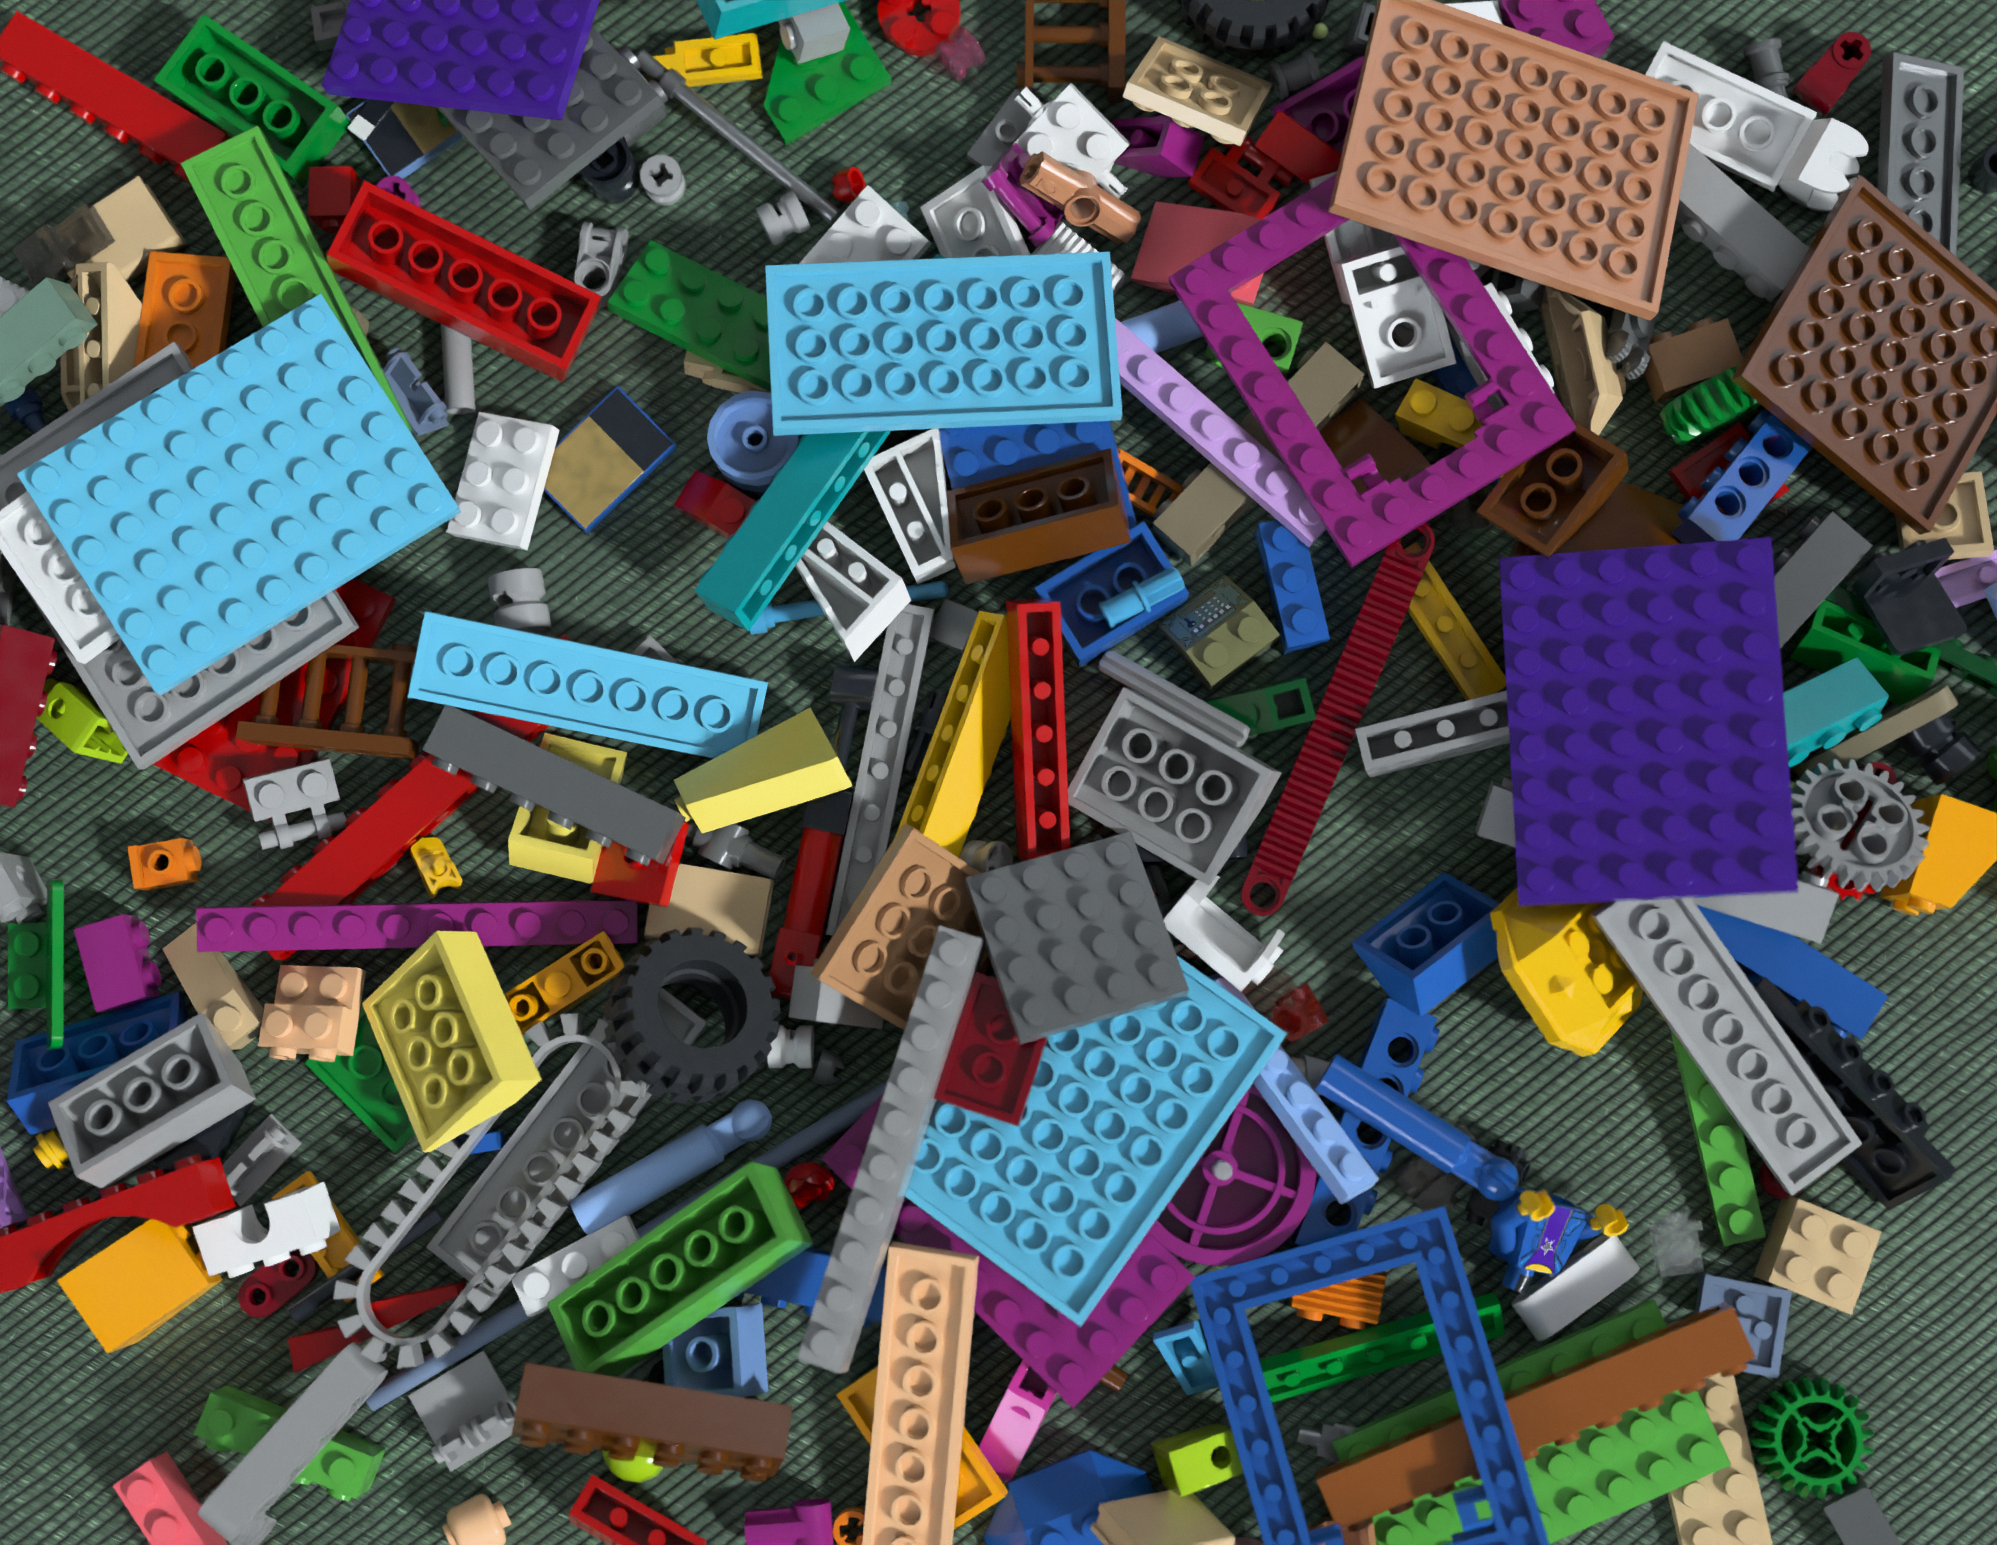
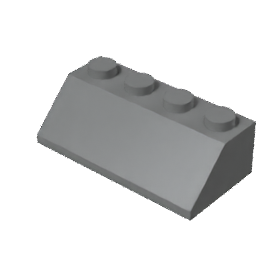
M201 1012L48 1102L76 1177L101 1189H105L254 1101L256 1097L242 1064L208 1017Z

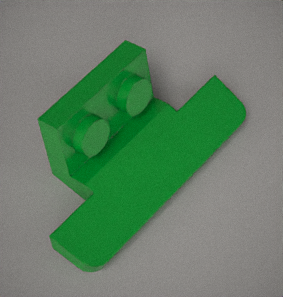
M47 879L46 922L8 924V1009L47 1008L46 1050L60 1049L63 1045L65 922L64 884L61 879Z

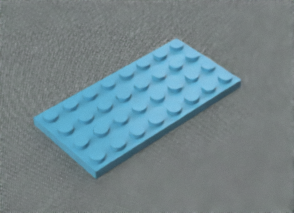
M1110 252L765 266L774 436L1118 421L1122 418Z

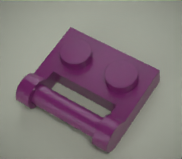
M1015 143L1003 152L981 182L989 192L994 190L1027 229L1029 240L1035 247H1038L1055 232L1054 228L1063 217L1064 211L1021 185L1020 175L1025 167V162L1031 156L1024 153L1019 145Z

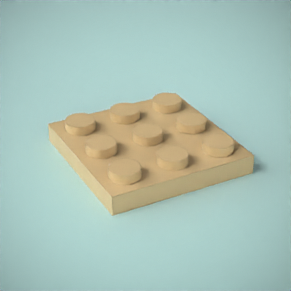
M1159 36L1127 82L1123 98L1133 101V104L1141 110L1148 112L1157 111L1169 116L1176 124L1182 127H1195L1210 133L1212 138L1220 143L1241 146L1265 104L1273 83Z

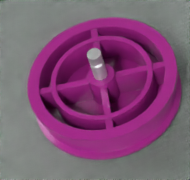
M1253 1083L1148 1231L1167 1250L1186 1260L1212 1266H1229L1260 1258L1276 1249L1293 1234L1307 1213L1315 1189L1316 1170Z

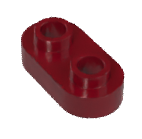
M296 1249L289 1252L291 1258L268 1267H265V1265L261 1266L240 1286L238 1301L242 1310L255 1318H263L280 1310L316 1279L320 1266L312 1254L301 1256L300 1250ZM290 1260H295L299 1264L300 1270L296 1276L288 1271L287 1266ZM257 1288L262 1289L266 1295L265 1301L262 1304L254 1299V1291Z

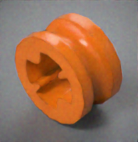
M856 1506L847 1507L836 1517L833 1526V1537L838 1545H862L863 1531L858 1533L857 1539L852 1540L847 1538L848 1531L845 1533L841 1531V1525H847L851 1517L859 1519L858 1526L864 1524L865 1510Z

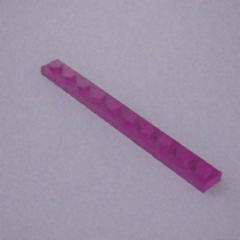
M609 899L196 908L197 952L420 948L436 931L477 932L483 946L584 944L602 931L606 932L613 944L638 943V902Z

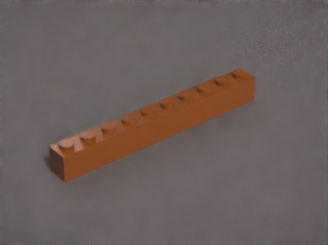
M1723 1302L1563 1370L1537 1379L1515 1390L1506 1392L1503 1395L1525 1462L1539 1454L1537 1450L1539 1447L1554 1442L1555 1446H1563L1580 1438V1430L1592 1425H1596L1597 1429H1604L1622 1420L1621 1413L1636 1407L1639 1412L1656 1408L1664 1402L1662 1396L1679 1390L1681 1395L1697 1391L1706 1385L1704 1379L1718 1373L1722 1377L1738 1374L1747 1369L1745 1362L1756 1358L1733 1306ZM1461 1412L1315 1472L1317 1483L1334 1523H1339L1341 1529L1347 1527L1349 1532H1355L1371 1525L1374 1522L1373 1516L1389 1510L1390 1515L1407 1511L1415 1505L1414 1499L1430 1493L1432 1498L1448 1494L1456 1489L1455 1482L1469 1476L1472 1477L1473 1481L1481 1480Z

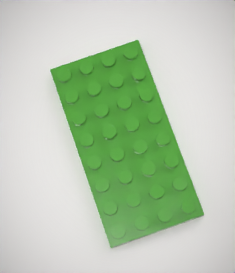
M1651 1298L1495 1367L1503 1394L1667 1326L1656 1301ZM1451 1386L1331 1440L1339 1460L1343 1461L1376 1446L1461 1412L1454 1388ZM1679 1390L1662 1396L1664 1402L1656 1408L1639 1412L1636 1407L1621 1413L1622 1420L1610 1427L1597 1429L1596 1425H1592L1580 1430V1438L1569 1444L1555 1446L1554 1442L1537 1448L1539 1454L1524 1463L1549 1544L1731 1465L1697 1391L1681 1395ZM1469 1476L1455 1482L1456 1489L1452 1492L1483 1484L1482 1480L1473 1481L1472 1477ZM1452 1492L1437 1498H1432L1430 1493L1414 1499L1415 1505L1407 1511L1390 1515L1389 1510L1373 1516L1375 1538L1378 1545H1441L1452 1542L1451 1534L1463 1531ZM1488 1500L1475 1503L1479 1519L1492 1516Z

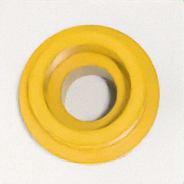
M54 1129L47 1134L41 1132L35 1137L39 1144L33 1150L47 1169L55 1165L60 1171L66 1168L65 1162L70 1159L61 1136Z

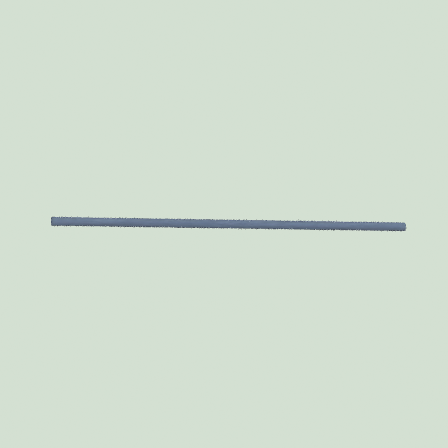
M889 1079L750 1162L777 1167L779 1170L851 1127L885 1092ZM742 1167L636 1229L639 1237L641 1238ZM520 1299L475 1325L469 1333L460 1334L454 1339L460 1345L447 1355L436 1359L432 1351L423 1357L424 1364L416 1367H405L383 1380L366 1400L367 1405L371 1410L376 1411L530 1319L531 1317L526 1315Z

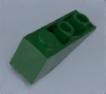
M1300 675L1204 700V702L1247 725L1250 728L1248 736L1316 719L1306 678Z

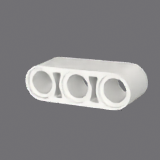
M1603 1234L1571 1256L1561 1273L1556 1276L1546 1274L1531 1285L1527 1293L1519 1294L1512 1301L1511 1305L1536 1340L1542 1341L1561 1330L1623 1285L1640 1268L1617 1236L1610 1237Z

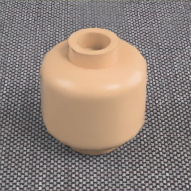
M478 1494L451 1508L447 1513L448 1523L442 1525V1528L450 1545H504L506 1542L504 1528L511 1525V1522L501 1500L492 1504L488 1496Z

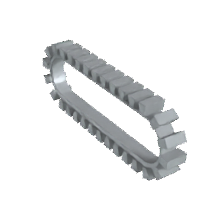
M580 1013L560 1014L564 1036L553 1039L547 1024L543 1022L537 1023L525 1032L540 1047L532 1057L536 1068L540 1066L549 1053L564 1044L583 1042L599 1049L608 1058L613 1068L615 1079L614 1092L605 1110L432 1329L420 1336L406 1337L394 1334L383 1327L376 1319L371 1307V1283L382 1264L503 1111L464 1132L470 1136L463 1145L455 1137L436 1148V1150L452 1158L446 1167L436 1155H427L416 1171L435 1180L432 1185L427 1188L418 1177L409 1178L398 1192L417 1202L413 1209L410 1211L401 1199L391 1200L380 1214L398 1224V1228L393 1233L384 1222H375L362 1237L382 1247L375 1255L367 1244L356 1245L346 1257L345 1261L364 1271L359 1282L349 1279L336 1280L334 1299L356 1297L359 1314L337 1322L345 1338L356 1335L365 1327L375 1336L360 1353L361 1355L378 1363L386 1359L391 1344L400 1345L397 1368L424 1364L421 1342L429 1341L436 1359L447 1355L460 1344L445 1331L446 1327L452 1323L463 1335L469 1333L481 1319L480 1316L462 1308L465 1303L470 1300L476 1309L482 1312L488 1310L499 1296L481 1286L480 1284L487 1277L498 1290L505 1288L516 1274V1272L498 1263L501 1257L505 1255L514 1267L523 1265L534 1251L515 1241L519 1234L522 1232L532 1244H537L542 1241L551 1229L532 1219L537 1211L540 1210L550 1222L557 1221L567 1209V1205L549 1197L557 1187L569 1200L574 1199L585 1186L579 1180L566 1175L573 1165L585 1177H592L603 1163L584 1153L591 1142L602 1155H609L620 1141L601 1131L602 1128L610 1121L620 1133H626L637 1118L618 1109L624 1094L645 1099L646 1083L642 1080L637 1084L632 1080L625 1081L622 1066L626 1065V1063L618 1065L612 1056L613 1050L607 1046L608 1042L604 1029L610 1022L599 1018L592 1038L582 1035L584 1015Z

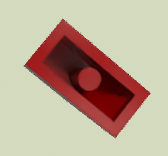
M695 470L673 506L724 538L729 539L746 520L752 505L756 501L729 484Z

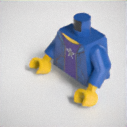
M1518 1187L1511 1197L1499 1201L1497 1212L1490 1219V1252L1509 1263L1502 1284L1512 1290L1527 1293L1534 1272L1558 1275L1562 1272L1571 1252L1581 1242L1599 1235L1601 1228L1603 1233L1610 1237L1625 1232L1628 1228V1222L1621 1210H1614L1613 1206L1609 1204H1601L1596 1208V1217L1590 1215L1589 1211L1562 1196L1549 1194L1545 1190L1535 1191Z

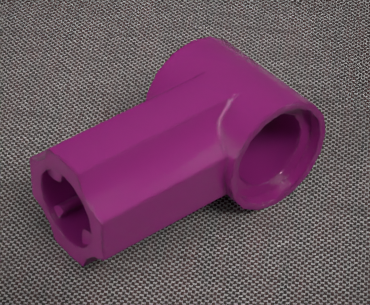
M808 1499L794 1502L791 1504L792 1506L748 1509L745 1512V1542L747 1545H834L831 1501L828 1499Z

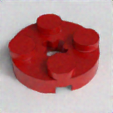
M879 0V25L885 39L891 45L893 43L896 47L903 49L904 53L912 56L931 55L941 51L948 45L949 39L954 35L955 31L957 32L961 20L959 0ZM915 5H922L931 11L925 14V21L917 22L915 16H908V12L913 10Z

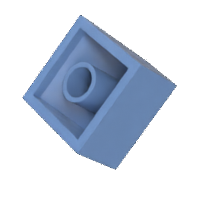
M762 1303L721 1306L662 1346L665 1385L736 1397H746L768 1392Z

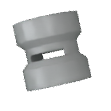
M793 190L781 195L780 200L772 205L765 203L755 208L773 246L784 242L786 236L792 232L800 234L811 228Z

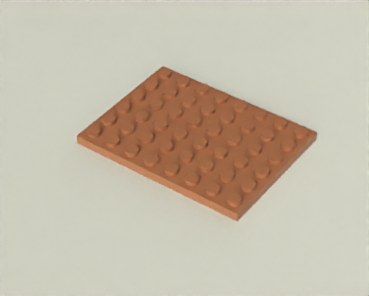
M1377 0L1328 212L1651 321L1659 311L1699 94L1434 0Z

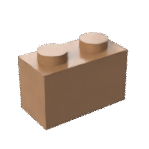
M1706 318L1687 327L1688 332L1673 336L1672 331H1667L1651 338L1647 352L1650 359L1644 375L1654 402L1685 393L1699 383L1742 362L1743 358L1728 318L1713 323L1712 318Z

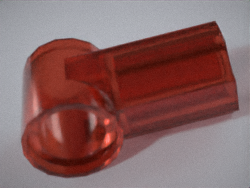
M1308 983L1301 985L1274 1001L1277 1006L1273 1009L1271 1022L1287 1033L1285 1038L1291 1042L1329 1021Z

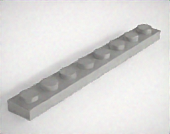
M907 604L887 626L879 674L876 681L826 932L828 936H834L888 850L935 612L932 608Z

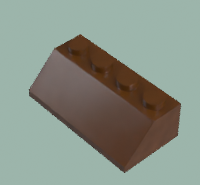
M1111 448L947 491L950 549L965 584L988 580L993 577L1131 542L1127 510Z

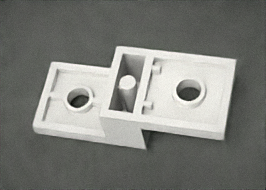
M1338 171L1310 179L1311 189L1337 174ZM1350 219L1324 235L1342 303L1350 305L1373 388L1456 364L1443 310L1392 233ZM1401 322L1410 323L1414 329L1413 340L1406 346H1397L1392 339L1394 327Z

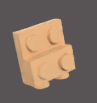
M280 965L274 1004L265 1003L258 1046L269 1050V1057L280 1060H296V1054H309V1059L322 1062H335L336 1055L353 1056L366 971L355 967Z

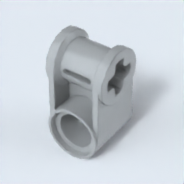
M584 222L579 237V253L574 272V281L576 284L586 288L591 279L595 277L605 278V283L600 288H586L601 295L599 308H604L608 306V300L619 286L622 265L625 262L628 249V230L624 227H619L617 231L593 227L591 222Z

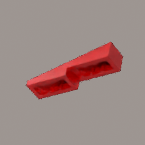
M1281 110L1277 112L1254 145L1309 186L1310 179L1338 171L1341 159L1340 152Z
M466 1281L386 1297L372 1302L371 1307L380 1324L386 1329H390L459 1296L467 1284ZM338 1325L300 1333L288 1338L293 1372L295 1374L341 1352L352 1342L358 1344L374 1335L365 1327L356 1335L345 1338Z

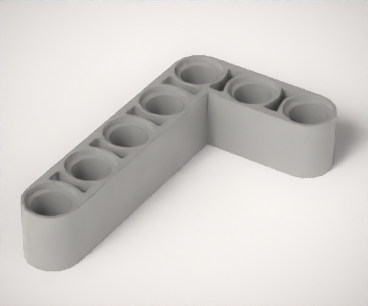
M356 1342L349 1344L337 1355L199 1509L198 1515L231 1545H259L266 1538L277 1522L267 1510L386 1377L388 1370L379 1362L375 1363L361 1355L360 1353L363 1351V1348Z

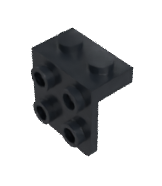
M1946 537L1929 543L1926 540H1919L1906 547L1903 551L1893 554L1890 551L1878 553L1867 561L1866 570L1852 585L1853 590L1894 655L1902 656L1959 638L1967 629L1965 622L1935 575L1954 553Z

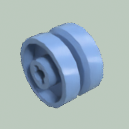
M752 390L736 394L719 406L710 420L707 441L710 455L728 483L747 496L761 498L773 482L777 470L787 463L797 449L799 440L804 434L774 436L771 393Z

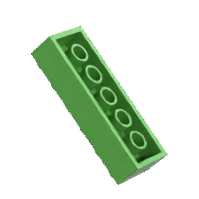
M750 1162L547 1302L575 1370L618 1377L814 1243L777 1167Z

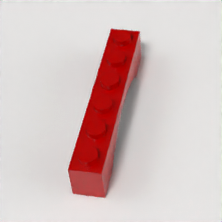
M200 1154L174 1162L176 1171L166 1175L163 1168L137 1176V1186L127 1189L124 1182L99 1191L101 1199L91 1203L88 1196L62 1205L64 1213L54 1217L51 1210L27 1218L25 1220L28 1227L17 1230L16 1224L1 1228L0 1294L52 1276L61 1258L73 1243L94 1225L110 1217L137 1216L157 1220L176 1228L236 1207L220 1157L202 1161Z

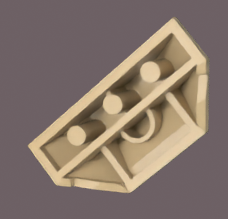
M111 262L76 264L73 271L74 278L70 286L98 325L87 333V339L81 345L68 349L60 356L61 395L68 411L134 368L142 303L114 263Z
M1546 286L1540 311L1561 405L1571 419L1599 435L1622 401V395L1626 392L1624 375L1621 370L1616 369L1615 363H1612L1605 355L1609 340V329H1607L1605 317L1567 292Z

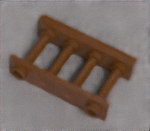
M1026 0L1025 61H1017V87H1028L1033 93V83H1099V88H1107V102H1124L1126 0ZM1034 3H1100V8H1108V22H1100V26H1034ZM1034 43H1100V48H1107V62H1100V66H1033Z
M334 644L308 661L301 720H296L295 726L279 725L280 719L276 718L281 682L279 680L261 692L258 715L253 716V722L238 721L236 738L247 744L414 760L418 756L419 743L411 738H407L408 731L404 730L411 668L414 667L418 647L407 644H392V650ZM327 658L352 661L344 723L339 724L338 731L322 729L323 723L318 722ZM369 663L394 665L386 728L381 729V735L365 733V727L361 726Z

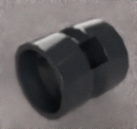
M619 139L580 170L589 190L601 202L609 204L622 203L631 198L638 189L640 181L639 169L623 139Z
M1948 712L1896 739L1911 758H1922L1920 768L1935 785H1939L1955 776L1981 752V749L1965 731H1954L1956 721Z

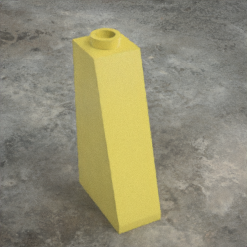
M808 708L676 778L674 782L681 796L674 799L680 813L686 817L685 821L688 822L694 819L701 833H705L836 793L853 785L812 709Z

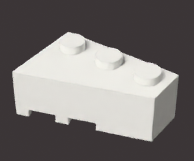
M939 428L931 429L873 456L864 469L917 584L924 583L956 568L955 558L950 549L947 484Z
M828 521L795 566L854 662L911 601L903 579Z

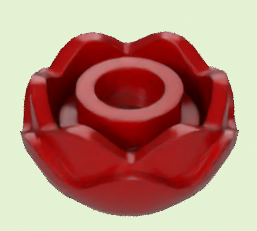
M815 1162L794 1166L783 1179L794 1204L801 1208L807 1206L812 1200L819 1202L826 1200L830 1190H833L834 1187L832 1174L825 1167Z

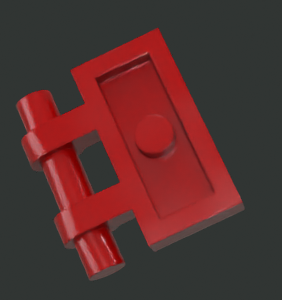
M1246 136L1241 146L1220 143L1230 150L1227 156L1212 147L1189 179L1188 187L1224 211L1238 212L1262 220L1269 215L1281 196V193L1269 184L1276 180L1288 188L1295 175L1253 145L1254 140ZM1244 159L1261 170V172L1256 177L1238 164Z

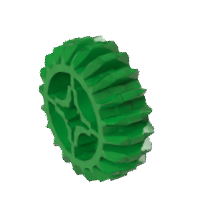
M1741 363L1699 383L1663 407L1659 414L1664 423L1663 427L1667 435L1672 438L1677 446H1685L1698 441L1760 408L1761 404L1731 380Z
M1800 1376L1798 1387L1792 1381L1785 1380L1782 1382L1783 1395L1774 1389L1768 1390L1769 1398L1773 1401L1772 1405L1757 1404L1758 1410L1766 1414L1764 1420L1753 1419L1751 1421L1753 1427L1762 1431V1435H1756L1750 1439L1752 1445L1764 1448L1756 1455V1460L1762 1465L1769 1464L1765 1474L1772 1480L1780 1478L1779 1486L1786 1491H1790L1795 1487L1796 1494L1804 1498L1809 1495L1811 1490L1814 1496L1819 1499L1825 1498L1827 1486L1833 1493L1837 1495L1842 1494V1479L1851 1485L1857 1484L1856 1477L1852 1471L1855 1468L1861 1471L1868 1470V1466L1860 1460L1862 1453L1866 1455L1874 1453L1872 1447L1863 1443V1439L1875 1435L1873 1429L1860 1426L1870 1416L1867 1411L1862 1409L1855 1410L1859 1404V1399L1852 1394L1845 1396V1387L1838 1383L1830 1387L1828 1379L1818 1377L1813 1384L1809 1377ZM1813 1402H1823L1831 1406L1825 1413L1819 1411L1816 1415L1809 1418L1797 1410L1800 1406ZM1787 1422L1790 1427V1436L1786 1443L1783 1444L1785 1449L1783 1450L1781 1435L1783 1426ZM1803 1425L1818 1432L1814 1433V1435L1818 1436L1816 1442L1822 1449L1806 1442L1810 1439L1806 1437L1808 1431ZM1842 1429V1443L1838 1452L1834 1441L1837 1433ZM1816 1456L1827 1463L1826 1466L1813 1471H1800L1793 1468L1798 1462L1802 1461L1805 1463L1810 1458Z

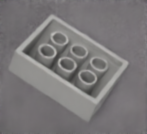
M1123 687L1068 787V804L1119 834L1131 831L1136 844L1206 885H1210L1260 813L1281 772L1137 691Z

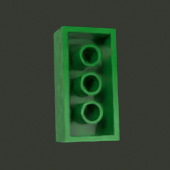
M204 13L154 79L173 101L225 132L230 138L259 126L285 177L301 189L309 181V167H319L351 124L337 104Z

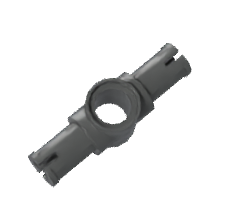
M669 805L668 808L680 813L677 806ZM694 819L688 822L684 820L685 823L689 824L686 839L693 842L694 848L699 849L697 854L729 869H732L733 866L737 868L745 866L773 880H777L781 875L786 858L754 843V838L748 835L749 830L737 824H731L701 833Z

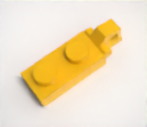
M757 33L731 35L715 40L714 38L677 41L674 42V46L665 48L666 55L652 56L668 70L673 68L686 78L685 84L689 87L762 79ZM646 74L648 81L652 80V78L648 74Z

